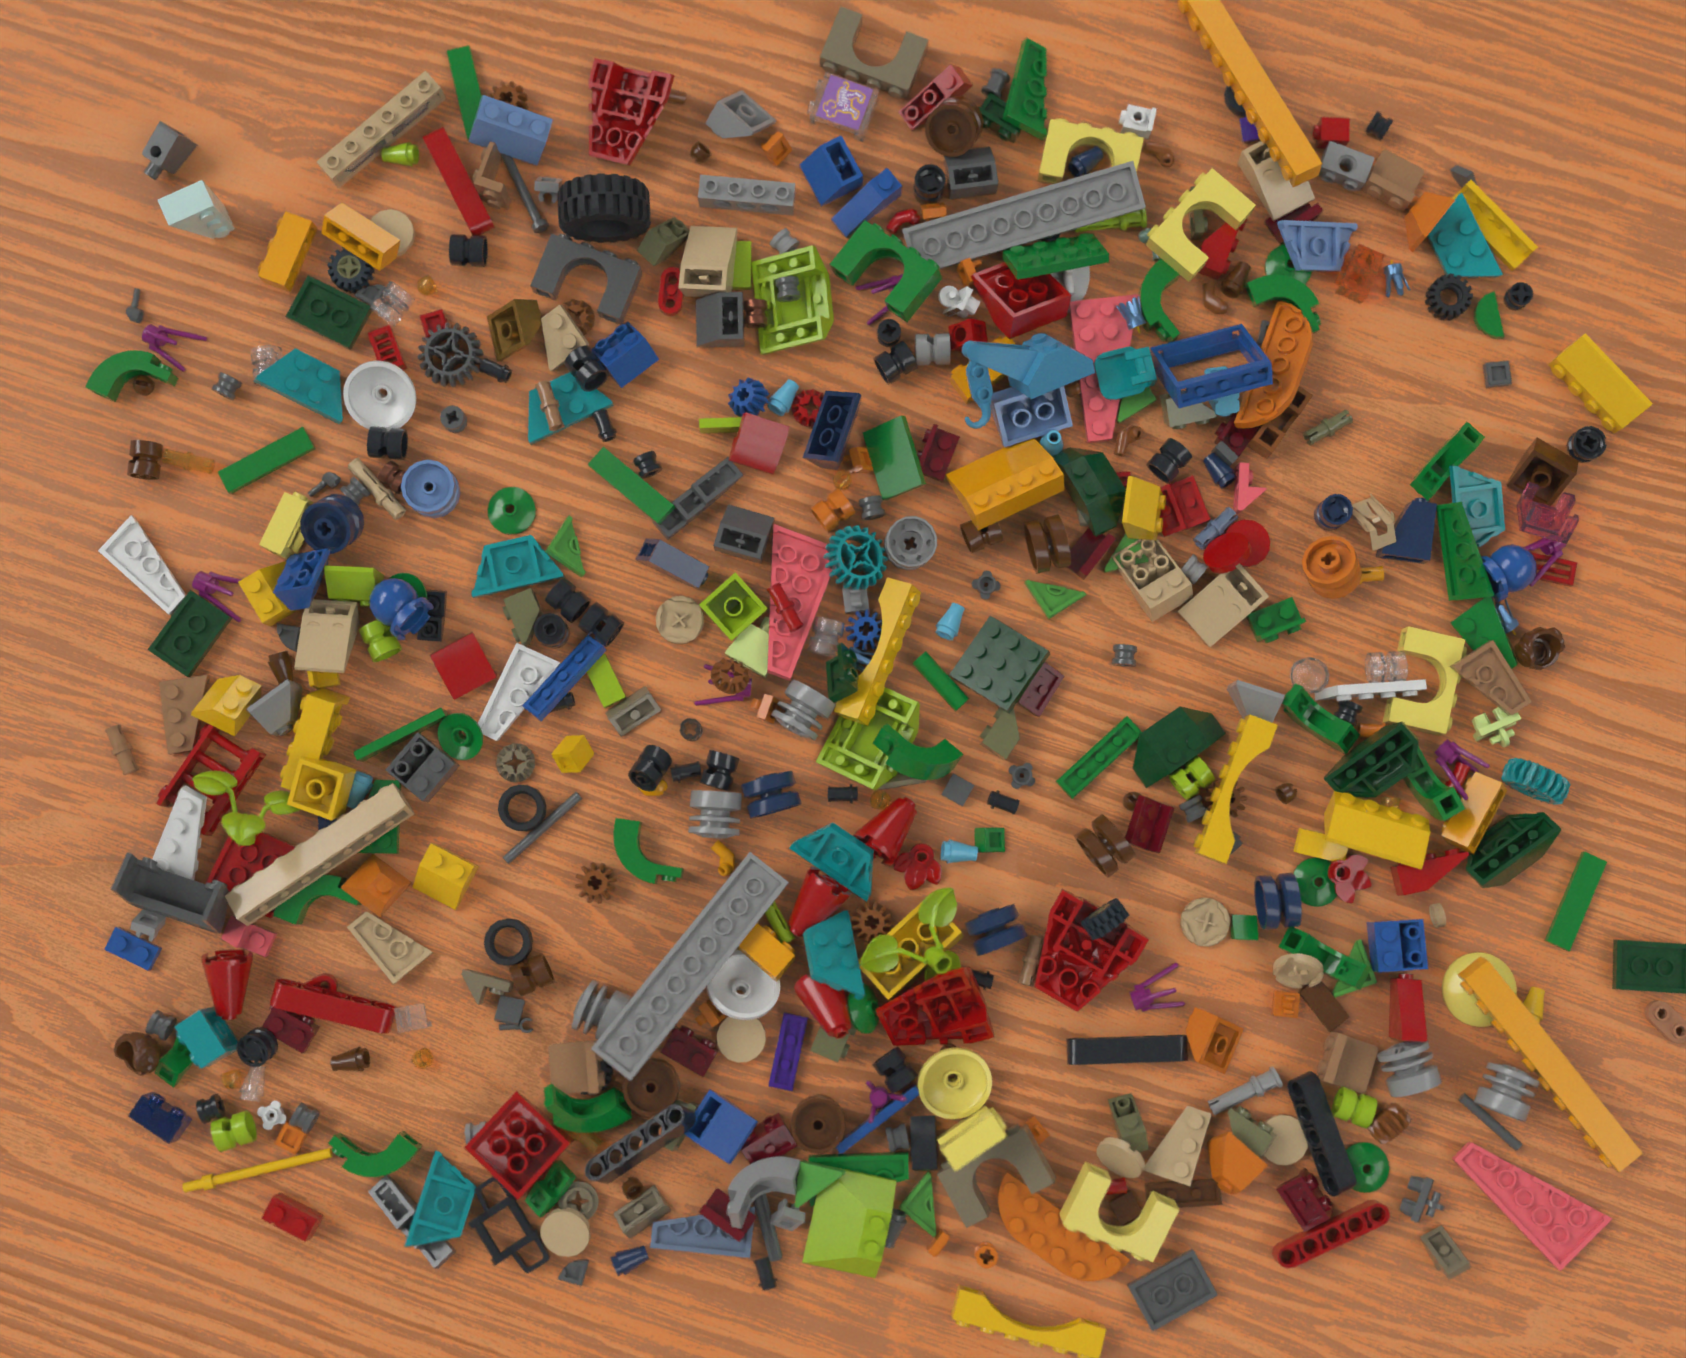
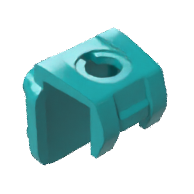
M1128 346L1104 352L1094 362L1101 394L1108 400H1117L1140 394L1146 387L1154 386L1157 382L1149 346L1139 349Z

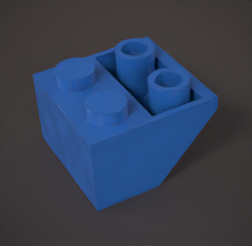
M842 135L820 145L799 164L821 207L863 186V174Z
M629 322L618 326L611 335L598 341L595 347L592 348L598 361L603 364L611 378L621 388L659 360L647 340Z
M328 548L293 554L287 559L273 593L290 611L310 607L325 574L324 565H328L330 556Z
M1423 919L1366 922L1370 964L1373 972L1428 969Z
M709 1090L695 1111L696 1120L694 1126L684 1134L731 1165L758 1121L724 1096Z

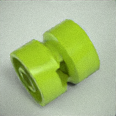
M378 620L372 621L359 629L363 642L369 644L367 650L373 662L388 659L402 650L398 639L391 635V626L384 625Z
M1197 755L1185 763L1184 769L1178 768L1168 775L1172 785L1187 801L1199 793L1200 787L1206 788L1215 781V777L1209 767ZM1189 775L1194 783H1191L1186 776Z
M1341 1086L1335 1095L1331 1111L1333 1117L1344 1121L1351 1119L1352 1124L1367 1129L1374 1119L1377 1099L1363 1093L1358 1096L1355 1090Z
M248 1110L233 1114L231 1119L224 1117L211 1122L212 1139L219 1152L235 1148L237 1143L242 1146L257 1139L255 1121Z

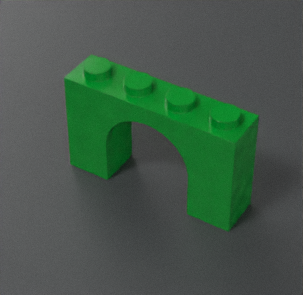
M864 220L832 260L830 266L836 276L853 286L873 262L884 258L900 261L904 265L903 276L884 301L890 312L908 323L942 280L939 271L940 267L932 259L925 260L915 248H907L902 245L903 242L895 235L889 236L884 233L885 231L878 224H870Z

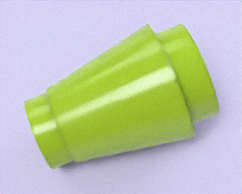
M410 142L384 147L382 149V159L384 162L413 166V164L419 162V150L417 145H412Z

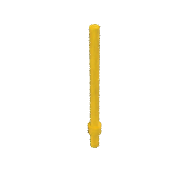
M331 1148L223 1174L214 1175L212 1173L203 1175L201 1179L183 1183L182 1187L184 1193L199 1189L206 1191L216 1188V1185L332 1158L333 1153Z

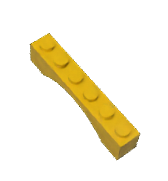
M887 577L878 599L882 613L881 637L870 663L859 675L857 680L858 691L836 703L834 712L842 718L868 726L870 720L874 717L875 707L879 697L884 692L887 677L893 670V662L897 652L902 647L905 632L911 625V617L915 607L920 602L921 592L914 585Z
M1251 714L1239 720L1236 732L1239 733L1236 742L1232 741L1228 749L1227 755L1230 758L1228 764H1224L1221 768L1219 778L1222 780L1219 788L1215 787L1212 792L1210 801H1213L1211 810H1206L1203 816L1202 824L1205 826L1202 834L1198 833L1195 838L1193 847L1196 850L1194 854L1220 864H1227L1235 842L1229 816L1230 799L1234 785L1247 764L1258 754L1270 748L1278 726L1277 724Z
M958 1285L951 1312L952 1319L956 1320L955 1323L957 1325L969 1328L970 1324L979 1326L980 1331L988 1334H994L995 1331L1004 1333L1005 1338L1018 1341L1019 1338L1029 1340L1028 1343L1036 1347H1043V1344L1052 1346V1350L1058 1353L1067 1354L1068 1351L1077 1353L1078 1358H1099L1106 1333V1328L1103 1324L1083 1318H1077L1056 1326L1024 1324L1010 1318L997 1309L983 1291Z

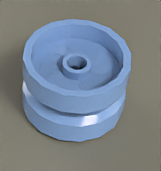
M418 461L407 469L402 478L401 489L404 499L410 507L424 517H444L452 512L459 502L461 491L458 480L446 466L438 461Z

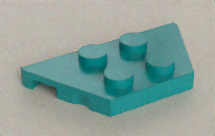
M1460 193L1428 234L1427 238L1446 276L1454 274V277L1460 275L1468 278H1498L1503 274L1463 193Z
M296 348L254 378L253 382L337 424H340L343 420L340 371Z
M570 372L550 381L554 397L559 401L560 406L558 409L564 427L556 431L549 430L545 413L540 408L542 403L535 388L529 391L528 441L532 445L593 416L599 410L614 406L613 402L597 389L590 392L583 391L576 382L575 377Z
M1449 466L1452 503L1462 502L1477 547H1481L1491 537L1497 536L1505 530L1502 484L1500 481L1484 477L1481 474L1470 472L1458 466Z
M528 535L484 545L481 564L476 574L475 587L471 594L473 598H478L565 577L534 537Z
M832 822L795 840L789 847V849L866 902L871 896L874 850Z
M844 910L805 930L803 937L811 979L817 982L826 983L838 991H841V989L847 990L855 994L854 998L862 999L865 992L849 910Z
M439 1151L434 1152L404 1247H413L461 1237L476 1186L466 1179L454 1165L452 1166Z

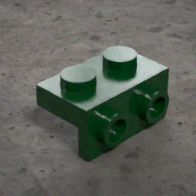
M989 93L981 107H978L983 117V128L993 130L1003 141L1015 143L1023 130L1003 120L1006 102Z
M843 643L837 645L838 656L826 661L828 698L833 703L858 691L857 656L851 648L848 649Z

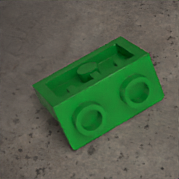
M1293 597L1246 616L1256 641L1264 640L1266 644L1279 639V633L1287 631L1289 635L1301 630L1300 625L1306 622L1305 617L1301 618Z

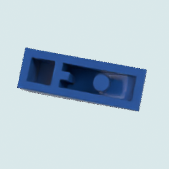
M886 168L869 181L831 219L832 222L847 238L859 228L864 220L868 222L899 198L902 193V185L891 171Z

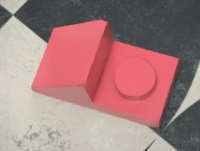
M1240 462L1235 467L1237 478L1234 484L1233 510L1236 512V515L1267 490V488L1249 487L1253 480V471L1249 470L1250 463Z
M231 915L221 939L236 948H244L268 957L277 933L255 924L247 926Z

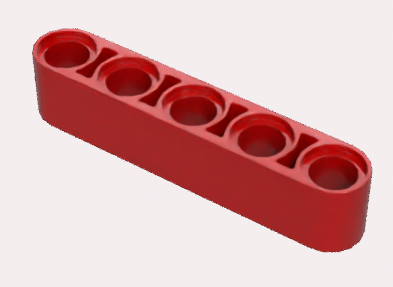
M444 127L423 136L422 138L472 235H481L495 228Z
M281 978L276 979L270 1000V1005L277 1009L382 1034L390 1033L396 1012V1007L388 1003Z
M1376 1200L1365 1201L1305 1232L1302 1231L1277 1243L1272 1250L1273 1258L1286 1269L1295 1268L1385 1225L1390 1219L1389 1209ZM1375 1207H1379V1217L1372 1219V1209ZM1356 1217L1358 1219L1357 1227L1349 1229L1348 1223L1350 1219ZM1335 1228V1237L1327 1240V1230ZM1307 1239H1313V1247L1310 1250H1304V1242ZM1289 1249L1291 1257L1287 1261H1282L1281 1253Z

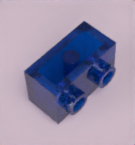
M155 1092L143 1094L128 1117L168 1144L178 1141L192 1119L181 1108L167 1103L166 1099Z

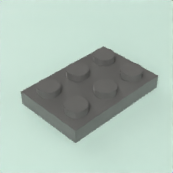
M1192 1248L1127 1284L1152 1332L1218 1296Z

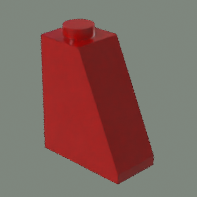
M1398 973V978H1390L1389 1037L1402 1041L1427 1042L1422 980L1414 979V974Z

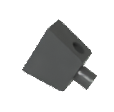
M160 121L142 152V155L150 160L144 173L154 180H157L163 170L171 174L176 173L197 147V144L178 130Z

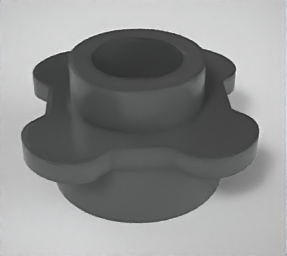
M984 571L982 576L972 581V587L979 591L982 599H988L991 593L998 591L1001 587L1000 582L995 580L990 571Z
M1024 763L1022 766L1012 765L1009 768V773L1012 775L1013 781L1011 785L1013 788L1019 789L1024 785H1034L1035 779L1032 777L1031 771L1033 767L1030 763ZM1021 773L1024 774V778H1020Z

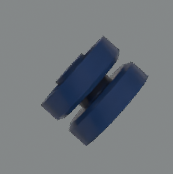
M331 494L313 503L303 512L300 521L301 533L306 543L314 550L328 548L330 554H334L351 545L361 536L364 528V517L359 506L351 498L342 494Z
M793 771L764 775L741 785L745 798H761L747 806L750 819L787 810L802 804L797 791L784 793L782 791L795 785Z
M1292 872L1277 875L1276 880L1271 875L1257 876L1254 882V896L1261 928L1263 930L1277 929L1280 922L1285 928L1300 926L1302 906L1295 875Z
M1015 904L1000 909L999 907L994 908L964 923L969 935L976 936L982 933L986 935L975 940L973 943L977 956L995 951L1027 937L1023 924L1017 923L1008 927L1006 925L1019 916Z

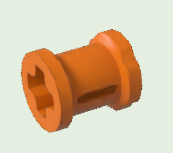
M983 1241L975 1247L974 1256L980 1267L991 1268L997 1263L998 1254L992 1243ZM986 1249H988L992 1256H987L986 1260H983L980 1253H985Z

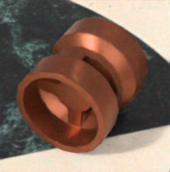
M763 299L745 300L743 302L744 310L746 311L744 326L747 328H763L768 326V318L765 316L767 301Z
M392 460L382 468L378 475V480L383 484H389L395 493L400 494L402 492V478L406 470L402 471L399 469V465Z

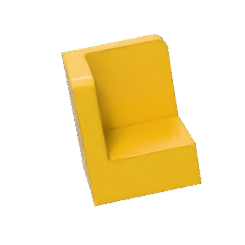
M307 671L309 686L312 688L321 689L341 685L339 673Z
M572 735L564 737L551 755L561 773H578L582 771L593 757L594 751L585 735Z

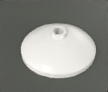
M369 361L356 367L348 376L343 390L344 402L349 414L357 423L367 429H370L371 426L385 427L387 431H390L391 428H400L411 418L416 407V391L409 376L398 366L385 361ZM380 389H385L388 394L383 395Z
M735 950L706 988L711 1002L719 1011L735 1019L752 1020L767 1014L774 1007L780 994V980L774 981L740 950ZM737 990H742L744 994H738Z

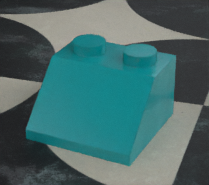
M214 1007L200 1009L174 1026L177 1030L178 1040L187 1046L190 1051V1059L200 1069L209 1067L237 1051V1043L239 1041L226 1020H222L221 1016L216 1015Z

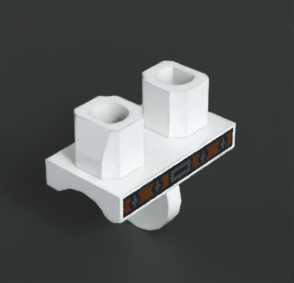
M945 286L938 294L940 303L948 307L943 312L948 317L954 314L962 318H966L968 314L973 315L980 301L971 296L973 289L968 286L960 290L953 286Z

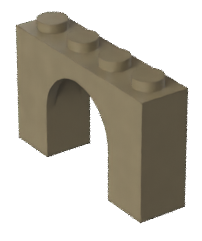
M840 6L820 55V67H823L828 73L844 75L846 79L852 82L860 81L865 83L873 90H884L894 98L900 99L902 97L908 99L927 52L928 39L906 31L899 51L890 63L879 67L866 65L856 57L853 51L854 43L862 26L863 14Z
M1019 1124L1008 1128L1005 1131L1007 1137L956 1172L948 1160L941 1164L942 1168L937 1173V1176L966 1228L987 1218L991 1212L976 1181L977 1167L982 1162L993 1158L1009 1161L1018 1169L1031 1194L1054 1183L1056 1176L1027 1124L1021 1127Z

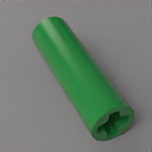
M927 651L912 663L954 711H957L969 700V697Z

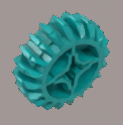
M855 525L852 528L851 526H846L843 530L839 529L836 531L835 536L833 535L829 538L830 543L825 546L828 553L824 554L823 558L829 560L825 564V568L832 569L829 576L836 575L835 583L839 584L843 581V587L846 589L851 586L853 590H858L859 588L865 590L868 586L875 585L877 580L883 577L881 572H884L887 568L883 563L888 561V557L882 554L886 552V548L880 547L883 539L876 540V532L868 534V527L860 529L859 525ZM846 541H856L861 545L856 547L853 544L849 545ZM857 569L860 572L863 571L866 575H856L851 570Z
M1518 758L1509 759L1503 768L1501 776L1503 782L1512 789L1533 799L1553 805L1563 803L1564 799L1567 798L1571 785L1566 778L1554 770H1550L1530 760Z

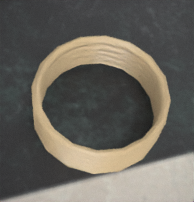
M1440 903L1431 904L1429 913L1434 927H1445L1446 916Z

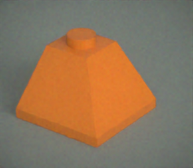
M1426 191L1420 198L1415 196L1412 199L1411 203L1407 206L1410 211L1404 217L1410 251L1413 252L1428 236L1453 204L1454 199Z
M372 854L341 886V889L381 917L412 882Z
M1195 1007L1185 1029L1194 1060L1225 1074L1243 1028Z
M1230 1131L1210 1138L1207 1142L1212 1178L1218 1183V1187L1227 1194L1232 1195L1244 1190L1268 1166Z

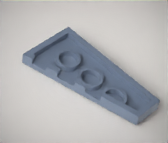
M750 1207L749 1211L755 1215V1207ZM703 1215L653 1222L650 1248L750 1258L754 1223L741 1242H738Z

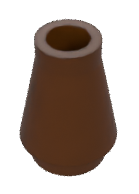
M1239 262L1222 281L1221 291L1223 294L1230 298H1237L1243 294L1247 277L1251 270L1247 263Z
M288 651L269 655L270 662L267 663L279 685L287 679L294 682L292 657L288 655Z
M356 1047L340 1055L332 1056L330 1061L333 1071H363L370 1066L369 1052L366 1048Z

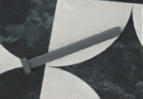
M500 153L533 221L531 227L534 233H541L547 230L549 224L546 219L541 218L513 158Z

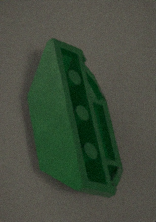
M1069 447L1062 450L1059 454L1052 456L1064 474L1066 490L1094 536H1099L1115 528L1125 500L1126 489L1105 454L1098 451Z
M1180 706L1139 734L1132 769L1145 788H1148L1207 749L1226 733L1212 713Z
M1403 721L1384 726L1345 754L1324 776V780L1334 791L1340 793L1346 792L1354 797H1377L1415 770L1419 739Z
M1544 812L1507 815L1485 832L1475 853H1469L1466 872L1482 888L1505 885L1545 855L1561 832V828Z

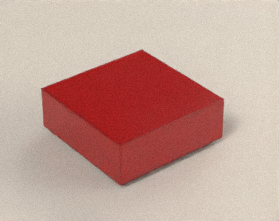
M443 309L420 315L425 337H431L428 333L430 329L434 333L437 332V325L445 329L447 320Z

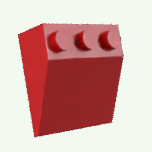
M1003 262L971 275V279L995 325L1008 339L1067 317L1071 294L1051 274L1017 280L1007 264Z
M516 1091L464 1148L519 1200L570 1146L574 1139L562 1128L554 1125L550 1117Z

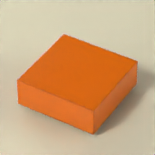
M287 1120L274 1144L297 1155L308 1134L302 1132V1128L298 1126L293 1127L289 1125L290 1121Z
M941 1228L927 1247L928 1253L934 1258L939 1255L950 1240L949 1233Z

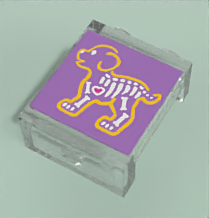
M825 72L823 80L819 79L816 85L815 93H818L815 101L811 100L807 110V114L810 115V123L815 125V122L819 121L854 134V139L863 142L879 100V90Z

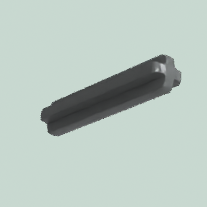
M766 1193L754 1200L769 1260L777 1261L782 1259V1252L775 1226L771 1225L772 1214Z

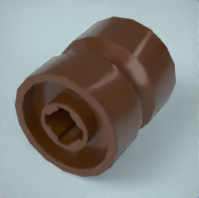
M132 440L129 455L133 459L128 461L127 475L138 479L158 480L160 478L161 465L157 462L162 459L163 445L152 441Z
M972 520L960 524L963 538L971 554L984 549L985 544L992 546L1003 541L998 522L979 531Z
M543 953L529 958L527 964L522 961L509 968L515 987L522 997L534 992L536 986L543 988L555 982L552 970Z

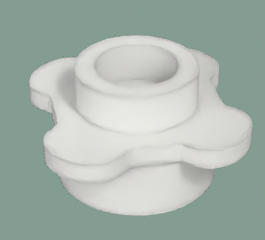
M272 1101L269 1106H262L257 1111L258 1116L264 1122L263 1128L266 1130H271L278 1123H285L287 1119L279 1101ZM270 1113L274 1114L273 1118L270 1117Z

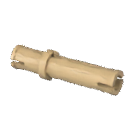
M356 458L349 463L347 468L376 498V503L379 506H383L394 520L400 519L406 513V509L393 496L394 493L383 486L360 458Z

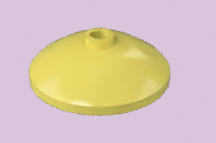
M1480 952L1465 954L1452 962L1444 974L1442 996L1445 1005L1455 1018L1467 1025L1476 1027L1491 1026L1490 1022L1493 1019L1488 1013L1484 1015L1475 1004L1478 1000L1473 994L1469 996L1460 986V983L1463 981L1457 974L1481 956L1492 964L1517 995L1515 978L1510 968L1502 960L1491 954Z
M959 1047L944 1049L931 1056L923 1065L918 1077V1091L923 1104L933 1114L946 1119H960L972 1115L985 1104L992 1089V1076L985 1060L974 1051ZM950 1074H956L955 1078L949 1079L948 1076Z

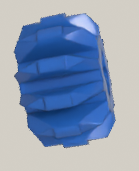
M749 377L746 381L739 379V385L732 386L734 392L728 394L731 399L728 404L733 409L734 414L742 417V414L747 412L758 416L760 411L765 412L764 405L769 403L766 398L769 393L765 389L764 384Z
M868 609L865 610V617H862L859 611L855 612L858 620L849 617L848 622L853 626L845 627V631L853 632L847 636V640L852 641L856 638L857 640L854 642L853 647L857 648L860 643H863V651L867 650L868 643H870L872 649H876L874 640L879 642L881 636L878 634H881L882 629L878 628L882 626V620L876 622L879 614L875 612L871 618L869 617L870 612ZM864 625H869V629H873V632L870 631L868 636H864L863 631L859 632V629H863Z

